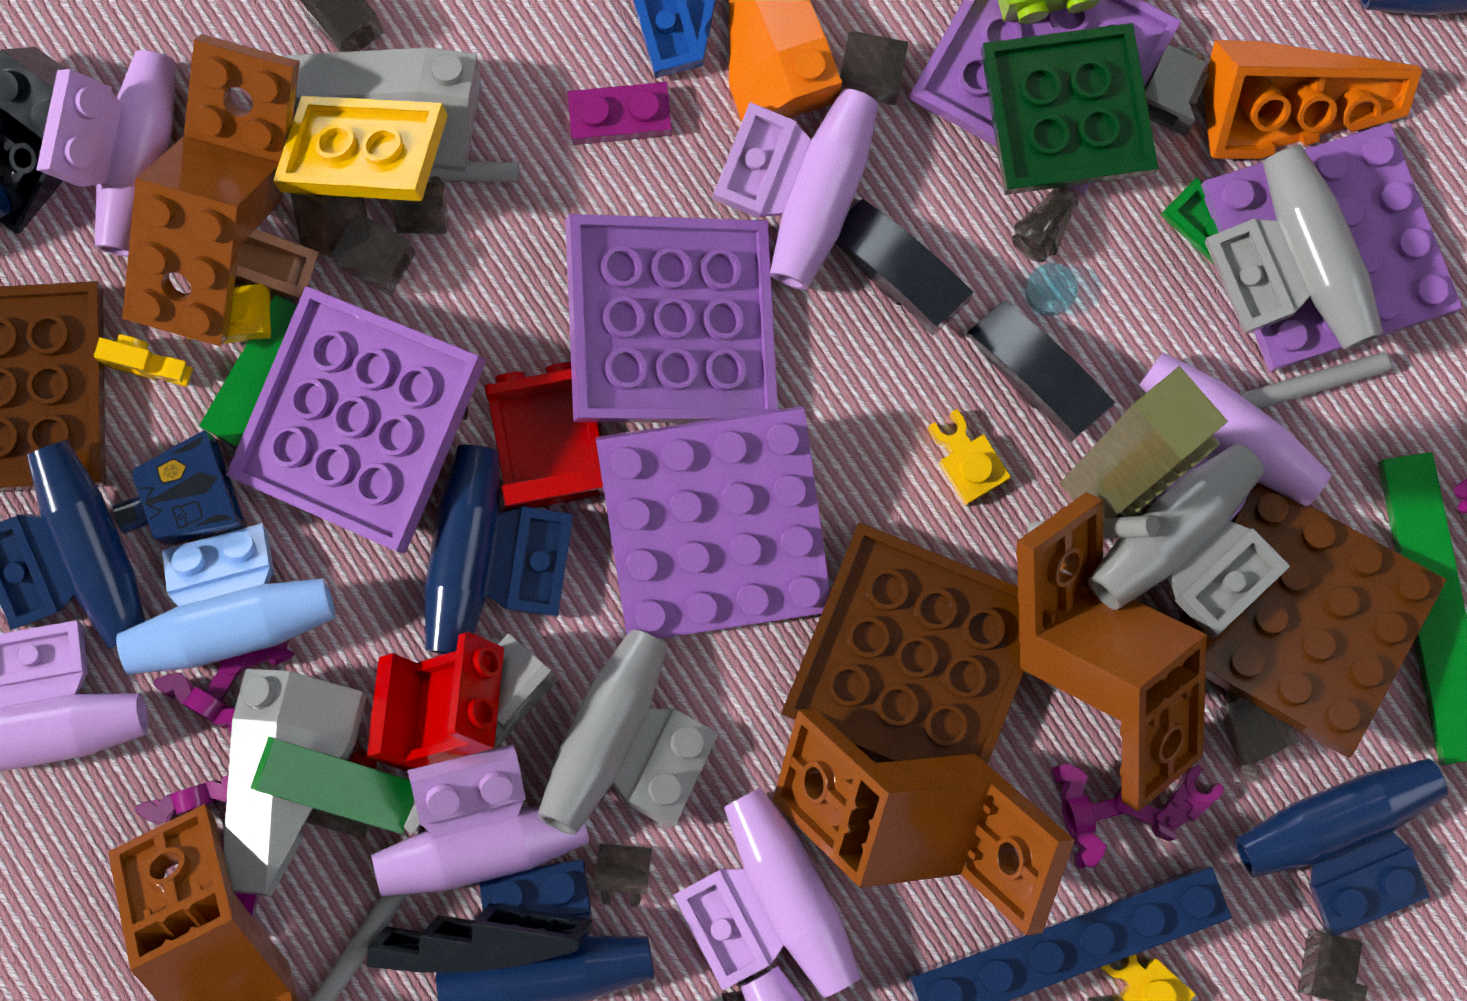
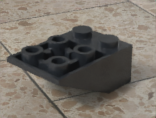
M37 47L1 49L0 182L10 202V212L0 218V223L15 234H20L63 182L61 179L36 170L57 70H65L63 66Z

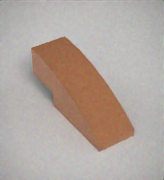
M255 229L239 246L235 283L244 286L263 283L270 290V293L300 300L305 286L308 287L319 252Z

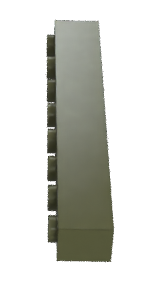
M1179 365L1133 403L1059 484L1073 500L1085 492L1103 499V518L1133 516L1221 444L1213 434L1223 427L1228 420Z

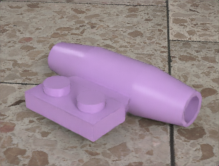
M139 50L134 53L117 97L111 91L112 87L72 69L57 70L36 169L78 187L96 185L95 248L109 254L128 257L135 179L169 149L174 124L175 60L164 54L147 50Z
M842 89L812 140L800 128L797 121L751 102L747 107L711 199L757 218L782 216L770 276L786 286L807 290L840 235L868 161L879 105L871 96L853 89Z
M1163 352L1139 383V386L1147 393L1180 365L1228 420L1223 427L1213 434L1221 444L1183 476L1233 444L1239 443L1254 452L1264 467V474L1257 483L1308 507L1326 486L1332 474L1287 428L1229 386ZM1180 477L1177 481H1175L1171 486L1165 489L1161 494H1159L1154 499L1157 501L1182 477ZM1246 498L1244 499L1242 504L1239 506V508L1236 510V512L1233 514L1229 521L1233 520V518L1236 516V514L1239 512L1242 506L1246 503Z
M78 620L0 634V772L88 756L148 733V713L144 698L140 693L79 694L85 677L88 675L84 628L83 624Z
M514 744L408 770L420 826H423L427 831L372 854L371 857L381 897L441 892L530 870L589 844V838L585 823L576 835H570L558 831L541 821L537 816L540 806L521 807L526 797Z
M760 787L725 806L724 810L744 868L720 869L673 895L721 989L725 990L770 966L783 946L786 947L823 998L829 997L860 980L861 975L839 911L802 841L763 789Z

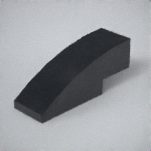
M861 199L848 211L835 244L895 305L900 302L932 336L969 303L974 292L931 251L883 212L864 199Z
M1006 300L966 333L1033 409L1038 407L1070 443L1115 404L1111 397L1067 352Z

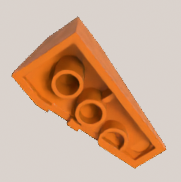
M729 0V89L741 123L750 102L787 118H793L833 105L841 92L842 81L810 0Z
M1215 40L1206 72L1209 74V77L1203 87L1210 155L1217 159H1261L1275 154V149L1296 142H1301L1306 146L1319 142L1320 135L1345 128L1354 132L1406 117L1409 114L1423 70L1417 65L1264 41Z

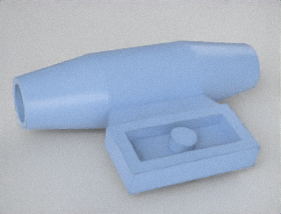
M263 523L162 550L167 593L177 607L118 633L116 642L120 661L127 674L195 668L279 645L335 619V607L325 578L269 584L271 577L275 575L269 536Z

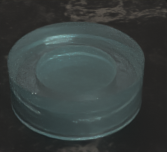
M1047 263L1036 268L1025 286V296L1028 304L1034 311L1044 316H1057L1067 311L1074 302L1078 292V284L1074 274L1067 267L1057 263Z

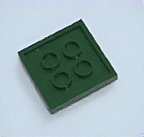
M1133 23L982 44L981 56L1005 195L1155 175L1159 168Z

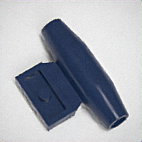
M66 439L27 454L40 515L22 513L0 522V605L10 629L13 630L65 609L70 601L76 597L109 649L117 646L116 637L118 633L146 620L134 569L102 493Z
M467 444L457 446L437 506L426 575V651L439 654L456 651L459 634L465 632L475 633L486 597L507 611L558 617L573 514L524 506L500 514L499 452L495 449Z
M1429 758L1366 772L1289 804L1235 839L1236 847L1246 870L1253 878L1312 865L1311 881L1308 885L1326 932L1335 937L1430 897L1412 848L1404 843L1393 831L1447 798L1448 788L1440 769Z
M583 860L535 867L530 870L479 883L482 910L489 903L586 919H590L592 915L586 869ZM587 936L580 948L575 952L527 965L477 972H436V988L438 1001H592L653 980L655 977L648 936Z

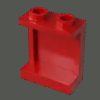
M571 362L547 366L545 374L526 377L525 372L521 371L500 374L495 377V383L484 386L486 397L489 401L496 445L499 452L504 483L502 489L505 506L508 511L522 506L541 508L605 496L596 437H600L597 422H573Z
M465 632L458 635L456 651L421 662H413L395 653L379 657L366 757L407 772L411 769L494 749L505 647L474 633Z

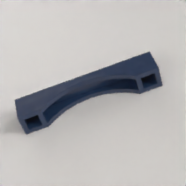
M1196 867L1150 884L1086 912L1045 926L1041 934L1028 936L1022 934L993 945L951 957L905 975L915 1001H1010L1232 919L1213 868Z

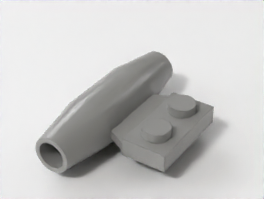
M1302 145L1292 146L1271 155L1263 161V166L1277 221L1254 218L1207 237L1205 240L1207 249L1244 335L1293 316L1309 297L1344 350L1360 346L1383 335L1384 332L1369 271L1336 196Z
M1235 443L1183 476L1141 515H1155L1160 522L1159 533L1154 537L1119 538L1088 578L1089 587L1095 596L1107 607L1118 610L1161 581L1169 578L1176 598L1175 602L1211 639L1218 636L1290 567L1253 528L1249 529L1229 521L1264 474V467L1260 459L1246 446Z
M630 630L593 680L556 753L537 815L545 824L563 833L576 835L612 785L625 805L669 829L676 826L719 733L676 709H650L667 651L666 645L656 637L640 630Z

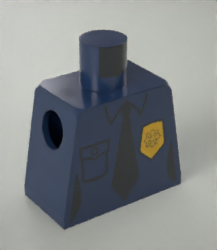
M206 430L199 432L135 468L132 471V477L139 496L113 505V513L122 533L126 534L149 525L155 540L164 545H173L246 528L247 525L231 478L226 476L228 470L217 439Z

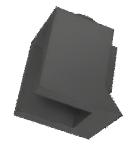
M1168 44L1145 89L1150 120L1186 136L1196 121L1192 109L1196 105L1209 77L1208 73L1203 72L1207 62L1204 61L1200 53L1188 47L1175 48Z

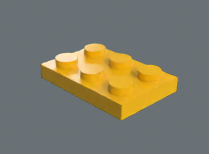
M301 96L273 182L280 192L422 201L448 114L442 103Z

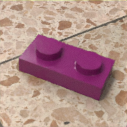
M667 82L567 91L573 145L672 136Z

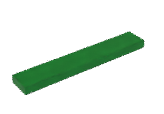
M1433 452L1383 459L1377 464L1395 551L1447 579L1414 644L1439 766L1467 762V614Z

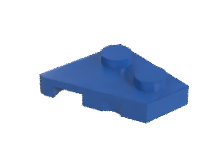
M633 0L655 79L703 66L716 0Z

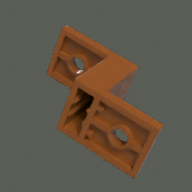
M204 34L194 39L184 136L135 179L122 319L220 347L228 339L239 246L282 202L283 192H280L273 179L292 126L300 61ZM232 87L242 88L249 93L253 102L252 110H243L234 104L230 94ZM175 272L186 277L191 285V293H182L176 290L170 282L169 274Z
M1085 492L1017 541L1020 665L1022 670L1122 721L1120 727V736L1122 738V764L1120 767V776L1122 778L1121 802L1139 812L1203 757L1207 634L1136 600H1132L1118 610H1113L1095 596L1089 587L1088 578L1103 560V499Z
M798 710L772 801L859 888L962 875L1026 936L1043 933L1075 842L1074 838L976 754L874 763L818 710ZM1015 848H1016L1017 851H1018L1019 859H1018L1017 854H1016L1015 851H1014Z
M205 804L108 851L130 971L157 1001H298L289 962L232 891L215 817ZM179 864L171 875L164 878L168 868Z

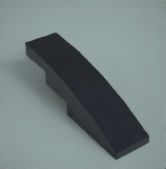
M489 903L475 921L437 915L423 932L386 926L368 946L367 967L433 973L477 972L527 965L577 951L591 932L593 919Z

